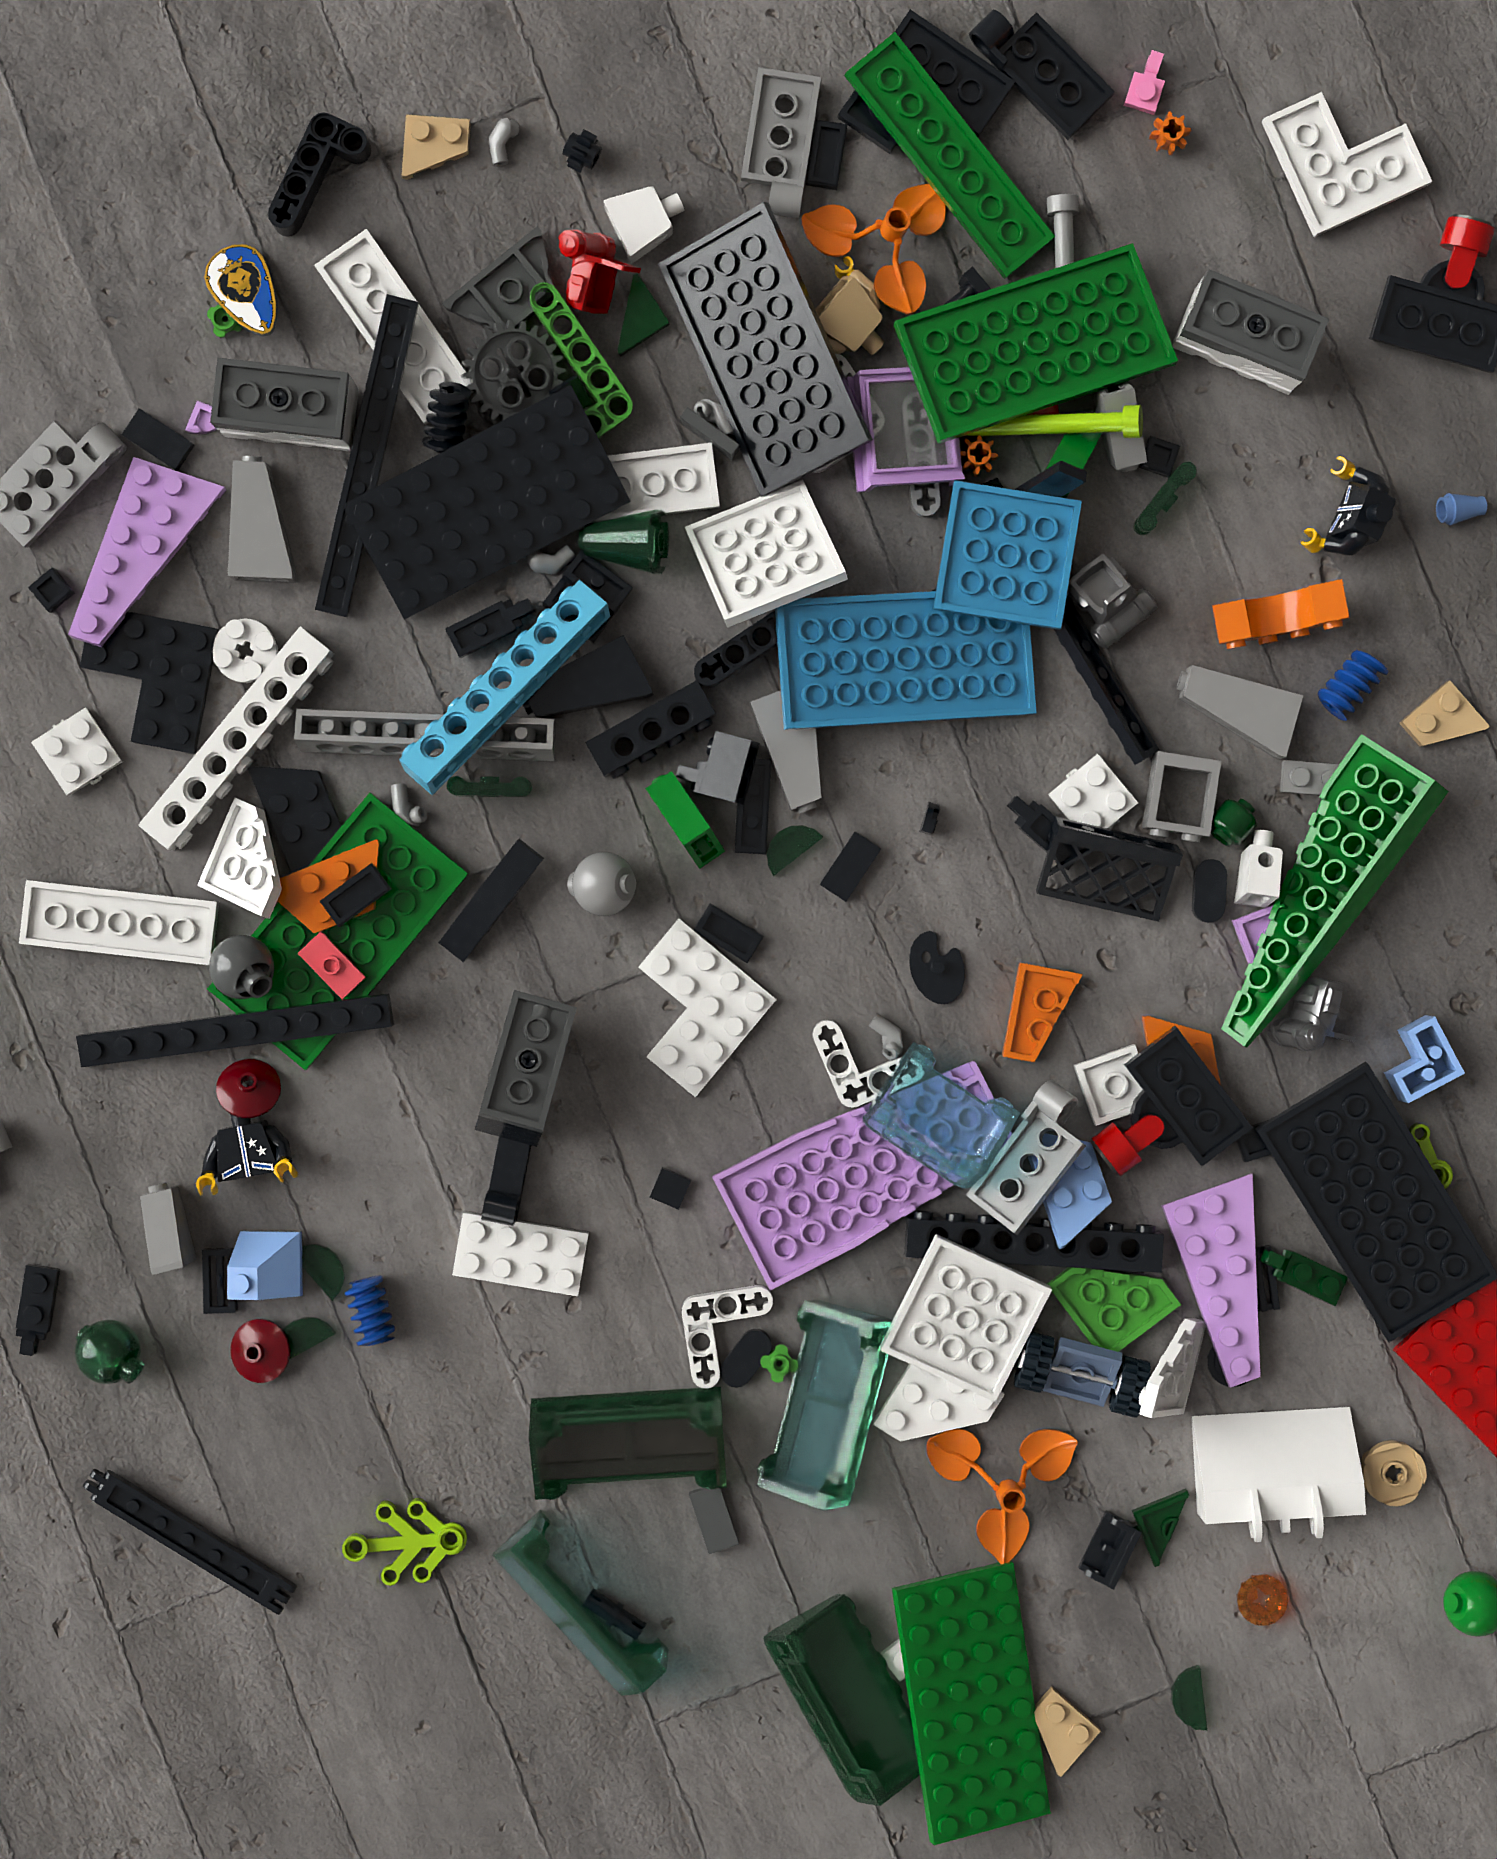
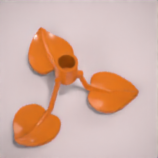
M922 184L900 192L894 200L893 207L888 210L884 219L876 220L873 225L859 233H854L857 223L851 211L844 206L835 204L825 205L812 212L804 213L802 216V226L810 243L821 253L832 257L847 255L851 250L852 240H859L876 229H880V233L885 240L894 242L892 257L893 265L881 267L875 276L874 289L876 295L885 305L909 315L914 314L923 302L926 291V279L924 272L916 262L905 261L899 264L898 258L902 238L908 228L912 233L919 236H928L936 233L944 223L946 205L930 184Z
M957 1428L935 1435L927 1441L926 1449L932 1466L944 1478L952 1481H962L967 1478L972 1467L995 1490L1001 1510L991 1508L985 1511L978 1520L976 1532L983 1547L1000 1564H1005L1016 1556L1029 1532V1520L1023 1510L1026 1498L1022 1491L1026 1488L1025 1480L1028 1469L1030 1468L1032 1475L1038 1480H1056L1068 1469L1078 1441L1070 1434L1055 1429H1042L1029 1434L1019 1448L1021 1457L1027 1462L1022 1466L1019 1482L1007 1479L999 1484L980 1465L974 1462L980 1456L981 1447L977 1437L968 1430Z

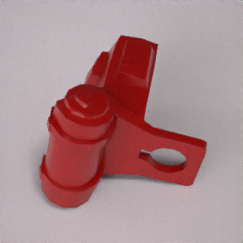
M565 230L558 237L559 248L565 257L573 260L571 276L567 281L566 304L575 309L593 314H608L615 288L617 269L640 273L641 268L614 259L616 244L610 236H606L603 233H585L582 230Z

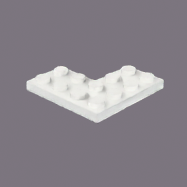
M1322 92L1267 116L1262 120V125L1313 237L1432 183V179L1407 124L1348 150Z
M680 919L674 923L638 967L687 1007L647 1055V1058L694 1097L699 1094L777 1000Z

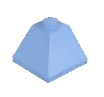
M240 1231L227 1266V1299L265 1300L303 1296L302 1232Z

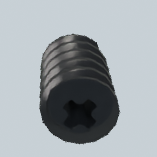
M452 381L440 383V389H433L429 393V396L436 401L428 403V409L434 413L426 415V420L430 425L424 427V432L429 436L424 437L422 443L427 448L438 453H442L464 441L463 435L466 430L464 424L468 417L466 412L469 409L468 400L471 397V391L466 386Z

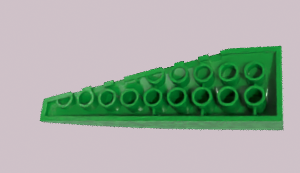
M1362 734L1359 736L1322 789L1319 796L1321 798L1316 813L1313 812L1308 822V825H1310L1304 842H1300L1295 853L1298 855L1293 868L1289 869L1280 889L1279 898L1275 900L1268 917L1270 919L1265 934H1261L1257 943L1259 948L1253 963L1248 964L1244 974L1247 977L1242 989L1237 991L1221 1029L1246 1048L1254 1041L1352 925L1449 792L1428 775Z

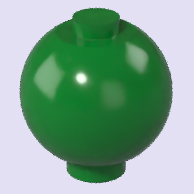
M1468 1571L1459 1574L1451 1580L1444 1592L1443 1607L1448 1620L1457 1630L1475 1637L1487 1636L1497 1631L1496 1578L1484 1572Z

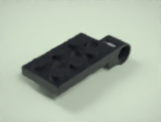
M993 9L969 32V37L976 48L999 71L1015 81L1014 86L1067 140L1114 95L1115 91L1037 12L1014 34L1010 22L1000 12ZM1020 41H1027L1032 45L1033 52L1029 55H1021L1017 52L1015 45ZM1048 63L1054 67L1055 75L1051 78H1044L1039 74L1038 67L1041 64ZM1065 86H1071L1076 89L1078 97L1073 101H1067L1062 98L1060 90Z

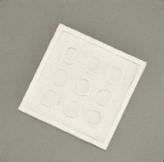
M803 480L685 527L727 628L848 579L843 564Z
M935 1234L880 1345V1350L996 1402L1052 1288L1043 1282Z

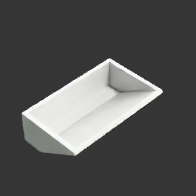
M1350 1407L1192 1416L1197 1514L1205 1524L1249 1522L1251 1538H1254L1255 1542H1261L1262 1521L1280 1520L1281 1533H1290V1519L1309 1518L1311 1533L1315 1534L1316 1538H1322L1324 1531L1323 1517L1366 1515L1364 1479Z

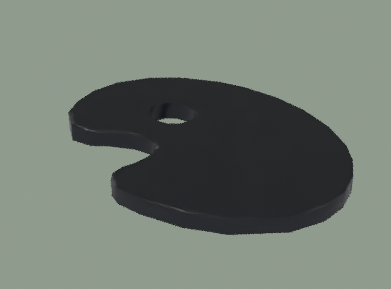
M927 931L920 934L914 940L909 954V967L913 981L918 990L930 1001L937 1004L951 1003L962 992L965 980V969L959 950L952 948L946 955L940 956L937 951L936 933ZM925 951L929 952L931 956L928 963L922 960V954Z

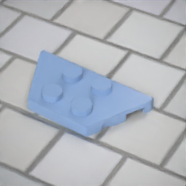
M1046 1133L1042 1138L1043 1145L1046 1147L1053 1146L1058 1140V1136ZM1079 1140L1086 1147L1043 1201L1059 1249L1064 1248L1112 1203L1091 1142ZM1029 1156L1028 1159L1032 1171H1034L1038 1166V1159L1036 1156Z

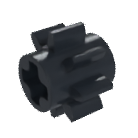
M583 129L581 135L573 132L569 136L562 153L568 157L566 161L568 167L579 173L582 172L584 167L591 170L594 168L602 151V147L596 145L598 142L596 135Z

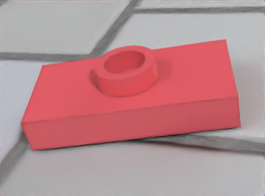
M320 931L298 952V955L342 1000L366 978L323 931Z

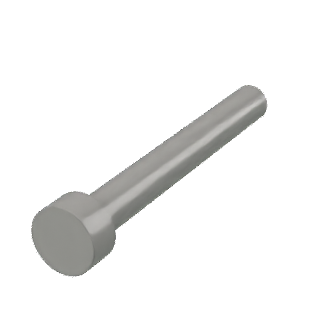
M1058 194L1047 198V215L1054 217L1055 268L1074 262L1073 216L1079 214V196L1075 194Z

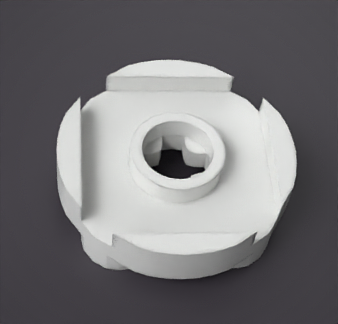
M246 618L230 620L217 633L213 646V660L216 666L226 677L240 683L256 681L279 653L271 631L262 623ZM246 642L251 643L250 649L254 651L252 657L246 656L244 660L240 659V652L237 651L240 645L244 646Z

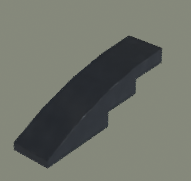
M518 839L438 943L464 962L484 935L489 932L504 910L511 904L544 857L521 839Z

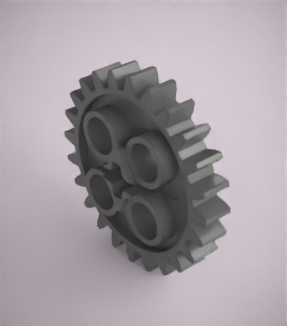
M512 320L507 321L506 329H503L502 325L496 322L494 323L495 333H492L487 327L484 328L482 332L485 339L483 340L475 336L473 341L477 348L468 347L465 350L472 358L471 360L462 361L461 364L468 367L469 372L462 374L461 378L470 379L471 384L466 387L475 393L469 402L480 401L482 403L478 410L479 413L487 409L490 410V421H493L498 415L501 416V421L549 397V391L563 383L562 380L557 379V375L566 372V369L556 365L557 362L563 359V356H553L552 351L558 345L555 343L547 346L545 342L549 334L546 333L540 337L536 336L538 326L536 325L529 331H526L525 321H521L517 329H515ZM513 342H518L524 347L525 355L522 359H516L511 355L510 347ZM497 348L502 350L508 365L497 354ZM486 360H493L497 363L499 372L496 377H490L485 373L484 363ZM517 367L520 371L516 375L517 379H509L507 374L510 372V368ZM532 369L539 371L542 375V384L539 387L532 386L529 383L528 374ZM519 382L530 393L529 398L525 397L524 392L521 386L519 385ZM505 387H510L516 392L517 399L513 405L503 401L502 391Z

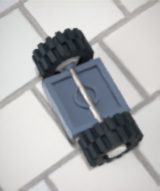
M1031 1331L1018 1357L1014 1375L1015 1387L1037 1393L1044 1391L1103 1407L1110 1393L1109 1408L1111 1412L1134 1418L1140 1415L1141 1405H1139V1396L1143 1387L1147 1385L1150 1379V1362L1125 1355L1122 1356L1121 1352L1060 1337L1054 1352V1337Z

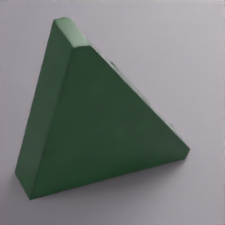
M638 273L633 275L617 349L620 357L670 325Z
M1186 1489L1131 1510L1142 1532V1538L1154 1567L1160 1565V1560L1168 1541L1170 1542L1179 1521V1515L1186 1499L1189 1497Z

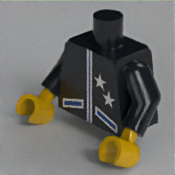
M1339 456L1336 459L1344 463V466L1340 471L1330 469L1331 473L1342 480H1348L1352 477V481L1348 484L1326 538H1322L1313 528L1304 530V533L1312 539L1309 542L1300 541V543L1311 553H1316L1324 548L1325 552L1354 555L1364 546L1378 542L1387 522L1393 516L1396 499L1388 495L1389 488L1384 478L1361 467L1355 469V465L1352 462Z
M231 1115L232 1126L219 1129L217 1135L211 1139L204 1157L202 1173L197 1179L196 1187L199 1194L202 1195L203 1188L211 1185L212 1195H216L218 1193V1186L215 1181L217 1177L218 1182L274 1172L276 1177L281 1182H284L283 1174L289 1170L292 1177L296 1178L298 1172L291 1164L292 1156L289 1141L275 1126L269 1125L267 1120L251 1123V1118H239Z

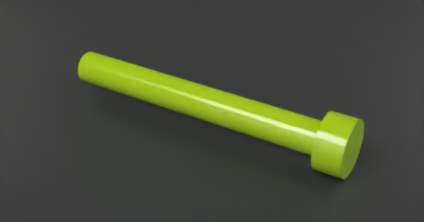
M1124 405L1123 412L1024 415L967 435L998 436L1123 432L1124 438H1141L1143 432V411L1141 405Z

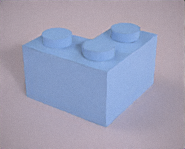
M1427 1015L1397 1030L1411 1059L1384 1072L1398 1101L1410 1103L1465 1074L1436 1017Z

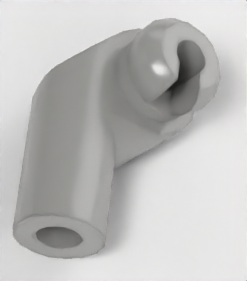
M876 1014L869 1027L882 1035L884 1057L889 1060L897 1059L902 1054L904 1048L901 1029L879 1014Z

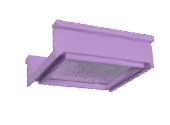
M909 367L859 370L853 377L846 378L873 441L853 451L857 493L869 492L877 486L949 482V486H953L954 480L963 482L965 477L962 472L959 437L938 444Z

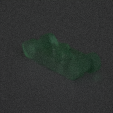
M1183 462L1179 465L1137 517L1133 528L1138 535H1147L1156 527V515L1161 509L1167 512L1178 499V496L1174 494L1178 487L1187 485L1196 476L1197 469L1193 463Z
M453 776L447 781L446 785L447 790L458 797H526L532 791L531 782L521 776L514 778L511 783H499V777L492 776L480 777V782H467L459 776Z

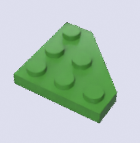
M1068 1267L1047 1283L1052 1288V1293L1091 1345L1117 1352L1181 1305L1160 1277L1103 1269Z

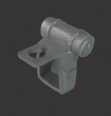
M1102 554L1069 580L1068 588L1070 590L1069 596L1081 611H1088L1096 622L1091 628V635L1096 644L1107 649L1113 643H1117L1121 637L1141 621L1146 620L1158 607L1155 597L1150 592L1144 589L1136 591L1132 588L1131 584L1126 580L1128 574L1113 557L1108 558Z
M1309 977L1293 996L1295 1002L1290 1017L1276 1019L1271 1023L1270 1028L1267 1030L1270 1041L1283 1047H1297L1302 1051L1318 1050L1322 1047L1325 1036L1355 1042L1356 1037L1332 1032L1339 1012L1344 984L1323 978Z

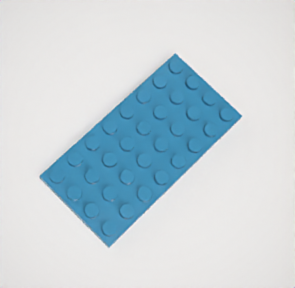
M936 591L800 598L775 608L784 730L1034 715L1037 712L1030 625L934 610Z

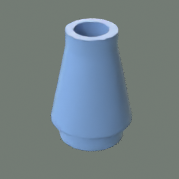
M1447 493L1444 497H1440L1436 503L1438 520L1448 525L1485 515L1487 512V501L1484 496L1475 497Z

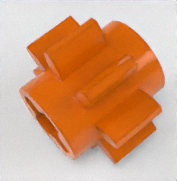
M1169 111L1164 121L1160 118L1155 119L1153 125L1158 130L1152 131L1149 139H1156V151L1162 148L1168 150L1169 155H1172L1176 146L1181 149L1185 148L1187 141L1182 137L1188 136L1191 128H1185L1183 123L1184 115L1180 118L1173 117L1171 111ZM1166 129H1170V133L1175 135V137L1171 138L1170 133L1164 132Z
M978 436L973 443L965 439L963 444L967 451H960L961 458L965 460L962 470L964 471L968 468L974 470L975 477L978 476L983 468L990 472L992 466L988 461L998 458V454L991 453L990 449L994 441L985 443L982 441L981 436ZM975 449H979L980 455L985 456L981 462H976L975 456H972Z

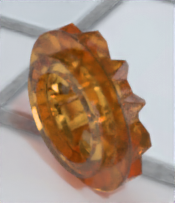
M1266 1573L1263 1575H1251V1578L1247 1581L1241 1582V1588L1238 1594H1236L1238 1609L1242 1616L1255 1625L1265 1626L1277 1622L1284 1615L1288 1606V1595L1285 1587L1277 1578ZM1258 1588L1265 1595L1270 1594V1597L1266 1599V1611L1259 1603H1253L1258 1598Z

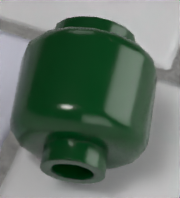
M1230 799L1225 800L1213 814L1212 836L1227 847H1230L1232 844L1241 845L1257 827V820L1253 815L1255 808L1244 799H1240L1238 802Z

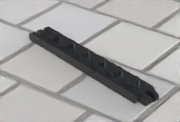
M97 1469L91 1471L90 1477L98 1481L99 1484L86 1480L83 1487L93 1493L90 1497L92 1501L278 1615L281 1614L284 1607L274 1600L277 1599L287 1604L291 1597L282 1591L281 1588L294 1593L297 1588L295 1583L115 1472L107 1470L104 1474Z

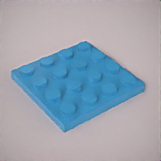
M954 480L933 609L1060 630L1082 501Z

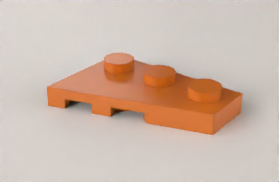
M1019 963L1003 1046V1057L1035 1062L1052 1032L1055 1022L1062 1010H1064L1071 993L1083 974Z

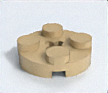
M1395 1440L1380 1442L1365 1452L1361 1459L1365 1490L1377 1501L1386 1505L1402 1506L1412 1502L1419 1495L1418 1492L1422 1484H1425L1427 1478L1425 1463L1422 1457L1404 1442ZM1392 1465L1395 1468L1401 1469V1473L1397 1474V1480L1395 1481L1385 1476Z

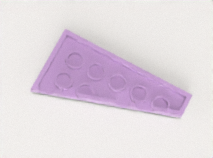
M133 457L68 635L71 638L102 647L123 621L125 614L134 602L142 597L146 592V587L155 576L158 577L186 542L187 536L198 522L205 518L209 508L217 498L220 499L225 493V487Z
M1248 1174L1161 1205L1226 1382L1230 1388L1260 1377L1253 1174Z

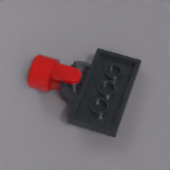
M1453 214L1451 217H1448L1440 246L1452 251L1450 260L1438 263L1424 274L1420 283L1392 275L1388 276L1369 339L1493 373L1497 364V305L1483 301L1485 291L1483 276H1480L1474 268L1477 257H1487L1495 232L1493 224L1480 218L1461 214Z
M1174 1026L1124 1064L1142 1088V1091L1135 1097L1130 1109L1131 1127L1122 1133L1112 1122L1091 1138L1093 1140L1091 1144L1116 1176L1119 1174L1121 1177L1142 1161L1138 1153L1148 1145L1167 1149L1183 1142L1196 1161L1203 1166L1253 1129V1127L1179 1029Z

